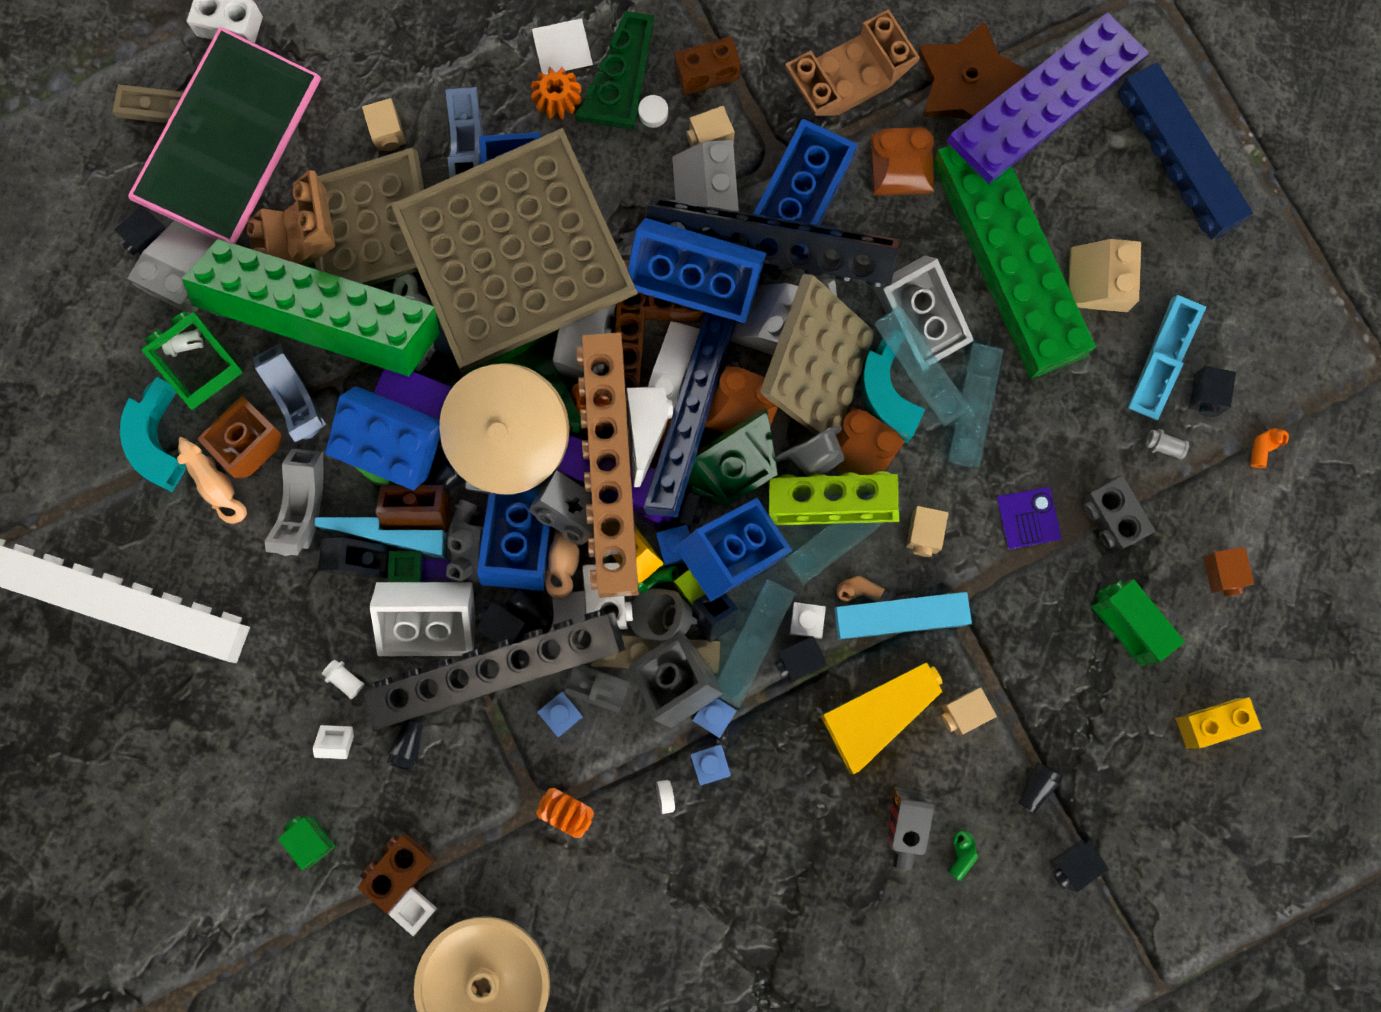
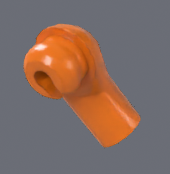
M1272 428L1258 435L1253 441L1250 466L1266 468L1268 453L1279 446L1287 444L1289 440L1287 431Z

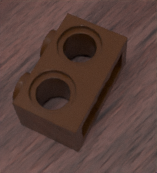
M732 36L674 52V70L683 96L740 79L741 62Z
M409 834L401 835L400 838L395 835L382 849L386 853L378 863L375 861L371 862L360 875L363 881L357 888L386 914L393 910L409 889L416 885L437 860ZM403 849H408L413 854L414 859L410 867L403 866L399 861V854ZM380 875L387 876L391 881V889L388 893L381 892L377 887V880Z

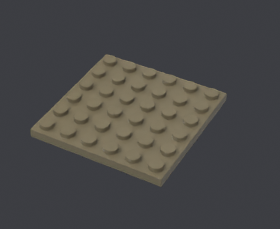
M563 128L391 204L432 305L435 306L437 317L455 360L462 372L638 294Z

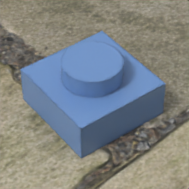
M561 692L538 711V714L557 737H560L583 718V715L564 692Z
M716 698L701 708L692 721L720 738L737 710Z
M722 745L690 754L700 786L731 776Z

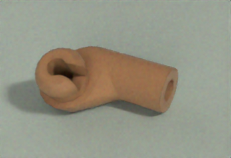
M855 576L842 581L836 590L838 598L844 602H849L861 595L878 602L885 589L862 576Z

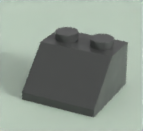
M681 631L629 666L653 720L670 728L723 694L710 666Z

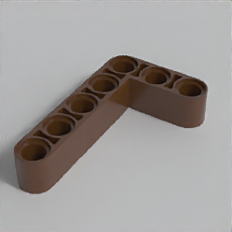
M639 292L634 295L640 299V302L635 306L625 304V300L618 302L615 333H621L623 356L632 355L636 358L634 364L624 365L625 385L641 388L645 320L694 323L704 318V311L692 310L674 302H671L665 308H660L655 305V302L660 298ZM632 325L638 328L637 333L631 336L622 333L626 326Z

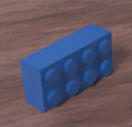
M802 118L753 214L820 225L854 159L858 144ZM771 238L763 240L764 244L774 249L778 248L775 240ZM804 244L794 245L798 253L806 254L807 246Z
M645 218L636 230L628 273L639 293L745 323L751 312L766 253Z

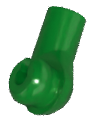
M659 567L641 584L638 583L639 593H645L661 583L674 582L679 577L677 567Z
M958 831L953 837L957 859L947 870L958 881L964 878L978 859L975 839L971 833L966 831Z

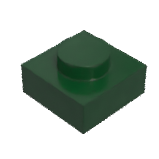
M389 551L388 582H422L423 553L421 551Z

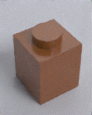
M1246 547L1213 552L1203 556L1211 593L1223 592L1224 597L1244 594V587L1254 585Z

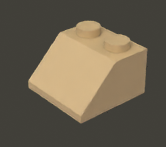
M1108 239L1070 248L1068 287L1078 308L1129 312L1139 301L1141 242Z

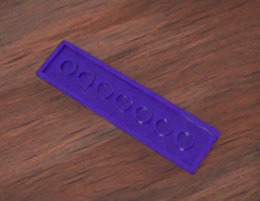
M1107 12L951 133L946 142L990 184L1144 61L1149 52Z

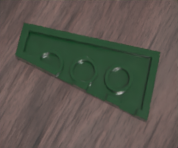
M624 12L609 43L610 47L598 66V72L594 81L588 87L584 102L578 108L575 115L576 121L635 130L654 26V15Z

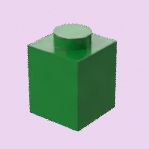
M300 816L295 817L283 827L285 833L278 838L279 842L301 870L312 867L336 847L313 816L303 817L302 819Z

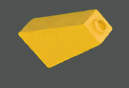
M924 663L821 715L850 774H855L866 766L942 693L939 686L942 684V679L934 666L930 668L928 663Z

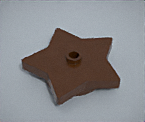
M981 23L957 44H922L919 47L918 55L932 81L923 115L924 117L951 115L956 118L969 120L1030 72L998 54L986 23Z

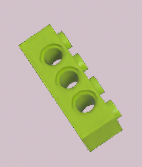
M879 471L873 475H859L848 472L841 476L813 474L809 477H795L786 474L778 478H771L769 515L775 525L899 522L898 474ZM865 492H869L874 495L871 499L863 500L859 498V496ZM834 493L842 495V497L836 501H831L827 499L829 495ZM802 494L810 496V498L804 502H799L795 500L799 495Z

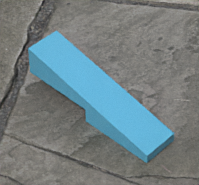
M1179 295L1171 298L1128 409L1154 420L1159 419L1184 364L1182 360L1205 312L1206 306Z
M315 517V526L323 531L403 550L421 551L424 555L447 560L448 535L443 530H383L378 517Z
M967 592L834 608L838 640L962 627L972 624Z

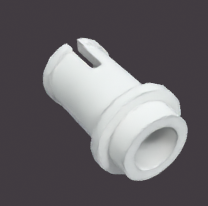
M199 329L179 333L164 344L162 348L165 355L171 354L175 357L179 352L204 348L203 337L199 336L201 335Z
M334 659L322 672V675L326 677L324 681L327 683L331 681L348 698L353 699L365 684L343 667L345 664L343 661L338 662Z

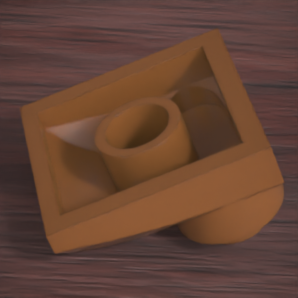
M924 128L883 129L871 134L870 151L873 196L933 194L932 149L934 138L931 132Z
M726 366L713 397L705 427L724 434L764 407L768 410L771 426L778 406L760 394L765 377L739 367Z
M242 395L197 440L234 478H246L252 475L279 449L282 443V434Z
M852 407L843 421L841 432L836 435L844 454V460L833 470L840 475L848 472L859 475H873L875 472L885 471L905 441L895 430L868 412Z

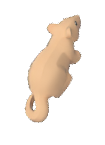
M179 437L178 463L186 464L189 474L197 485L196 489L206 502L212 505L213 509H216L218 516L226 523L235 524L243 521L247 515V510L244 504L233 499L235 490L228 475L218 471L215 460L202 454V450L197 445L183 437ZM220 507L231 508L235 511V514L225 516Z
M557 529L554 531L553 542L548 549L549 570L546 571L548 576L545 586L547 592L552 597L562 599L568 597L573 589L571 576H574L579 565V543L569 541ZM555 575L562 582V586H553L551 584V577Z

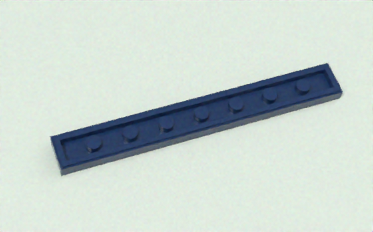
M705 312L644 505L646 514L678 517L735 328V320Z

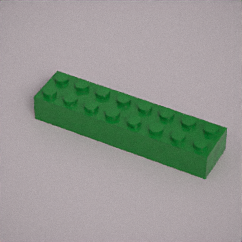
M951 146L939 149L933 162V167L1029 378H1035L1086 358L1096 348V345L1013 167H1010L992 183L988 184Z
M220 239L214 242L182 278L191 304L194 307L408 377L440 335L435 306Z

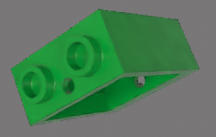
M184 310L170 320L173 327L165 333L158 329L144 340L147 346L141 349V351L188 407L193 410L242 374L244 370L197 312L194 311L188 314ZM194 323L229 367L192 394L156 350Z
M1134 579L1126 583H1122L1119 580L1113 585L1109 584L1095 595L1098 601L1091 605L1092 609L1139 666L1161 662L1185 643L1184 639Z

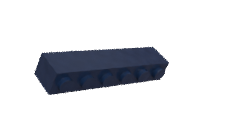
M1157 62L1127 77L1118 91L1121 103L1130 110L1135 118L1138 130L1144 133L1149 140L1151 150L1164 164L1168 178L1176 183L1182 193L1184 203L1196 215L1200 229L1213 240L1244 223L1253 214V211L1159 63Z

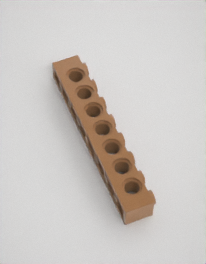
M621 333L582 335L583 346H577L578 366L584 365V377H579L578 380L580 397H586V409H580L582 428H588V440H582L583 459L590 460V472H584L585 492L592 493V504L586 505L587 524H593L594 537H588L589 557H595L596 569L590 570L591 590L597 589L599 598L639 595L622 336ZM597 365H606L610 368L609 372L603 376L595 375L592 372ZM602 395L612 399L607 407H598L594 402ZM602 427H610L614 430L613 435L608 439H600L596 436V433ZM611 458L616 462V465L611 471H602L598 468L599 462L602 459ZM606 490H613L618 494L617 500L611 504L603 503L600 500V496ZM608 522H616L620 526V531L617 535L609 537L602 533L603 526ZM611 554H617L623 559L621 566L614 570L604 566L605 558Z

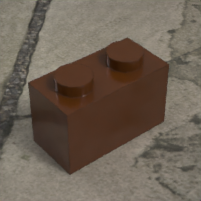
M401 485L380 486L376 514L383 530H443L447 532L451 505L443 485H419L415 490Z

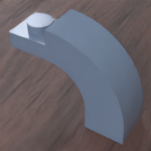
M477 87L445 89L451 137V151L447 157L450 178L480 165L479 136H483L482 117H480Z
M281 343L253 357L255 369L280 407L286 421L288 433L293 440L297 442L301 439H309L315 436L319 429L326 425V422L310 390Z

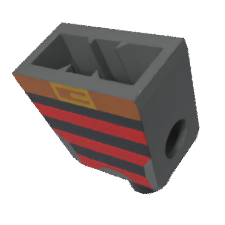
M894 787L887 841L891 849L895 851L893 866L896 868L912 870L915 854L925 855L935 807V804L926 792ZM912 831L910 835L904 836L906 832Z

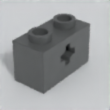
M554 471L550 477L543 481L528 512L535 515L541 523L552 526L563 533L564 537L571 542L583 545L588 541V537L594 536L593 524H587L586 505L592 504V493L585 492L584 487L559 471Z

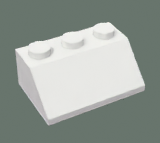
M376 582L370 603V612L378 656H463V653L474 650L475 602L472 582Z

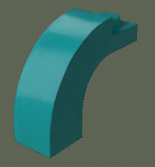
M894 329L890 338L883 336L876 353L869 351L861 373V393L868 413L895 430L905 443L908 444L917 429L925 409L903 399L895 391L891 383L890 367L905 336V333Z
M156 377L153 383H150L145 388L143 399L140 403L130 398L128 399L121 416L120 439L123 451L132 467L147 480L173 492L187 469L186 464H179L176 458L168 455L162 449L157 431L161 417L177 392L168 382Z

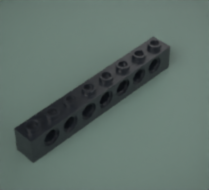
M654 197L647 206V219L672 226L673 222H679L685 227V230L705 235L703 228H711L715 231L717 239L765 252L764 263L773 264L779 270L801 269L806 274L821 276L824 273L835 275V278L841 281L863 280L868 285L874 287H883L885 284L891 285L900 239ZM733 234H743L747 239V243H738L733 238ZM766 238L775 240L778 248L770 249L766 247L763 240ZM804 244L809 249V253H798L794 245ZM834 249L840 254V258L830 259L825 255V251ZM867 255L872 262L868 265H862L857 262L855 257Z
M603 609L585 614L586 621L575 625L572 619L553 624L555 631L544 635L541 628L523 634L524 641L513 644L510 638L492 644L494 651L483 654L481 648L463 653V661L452 663V659L448 658L432 663L434 670L423 673L421 667L402 673L404 679L394 683L392 677L373 682L374 689L363 693L374 730L625 651V645L615 613L605 615ZM581 630H585L591 635L592 642L588 648L583 647L579 643L578 635ZM551 640H555L560 645L561 651L558 657H553L548 651V644ZM520 650L526 651L530 657L527 667L522 666L518 661ZM490 660H494L499 666L497 676L491 675L488 671ZM461 669L469 677L466 686L462 685L458 680V673ZM430 679H433L438 684L437 695H433L429 691L428 683ZM401 689L405 690L408 694L406 705L399 699V691Z

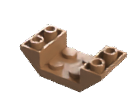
M888 9L863 22L859 36L817 58L812 51H809L786 63L785 68L815 116H835L890 88L919 61L920 57Z
M312 170L307 171L293 183V197L296 202L284 212L260 209L249 218L246 232L250 238L252 250L308 267L335 247L326 188L316 172Z

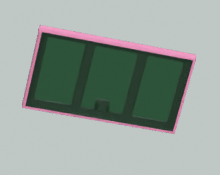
M219 27L128 195L129 199L213 239L236 244L320 83L321 77L296 63Z

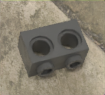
M1124 476L1082 498L1086 515L1091 521L1096 522L1101 531L1099 536L1102 543L1108 549L1111 548L1113 553L1155 532L1154 527ZM1102 496H1108L1113 501L1112 510L1104 507ZM1119 523H1123L1128 527V537H1124L1119 533Z

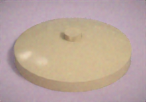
M500 363L487 365L462 377L447 395L441 410L439 423L442 447L452 467L473 486L495 494L521 493L545 481L562 462L569 442L568 414L556 389L537 372L516 364Z
M482 916L465 919L440 933L422 955L414 980V1000L417 1012H545L550 994L548 965L536 941L518 925L496 917Z

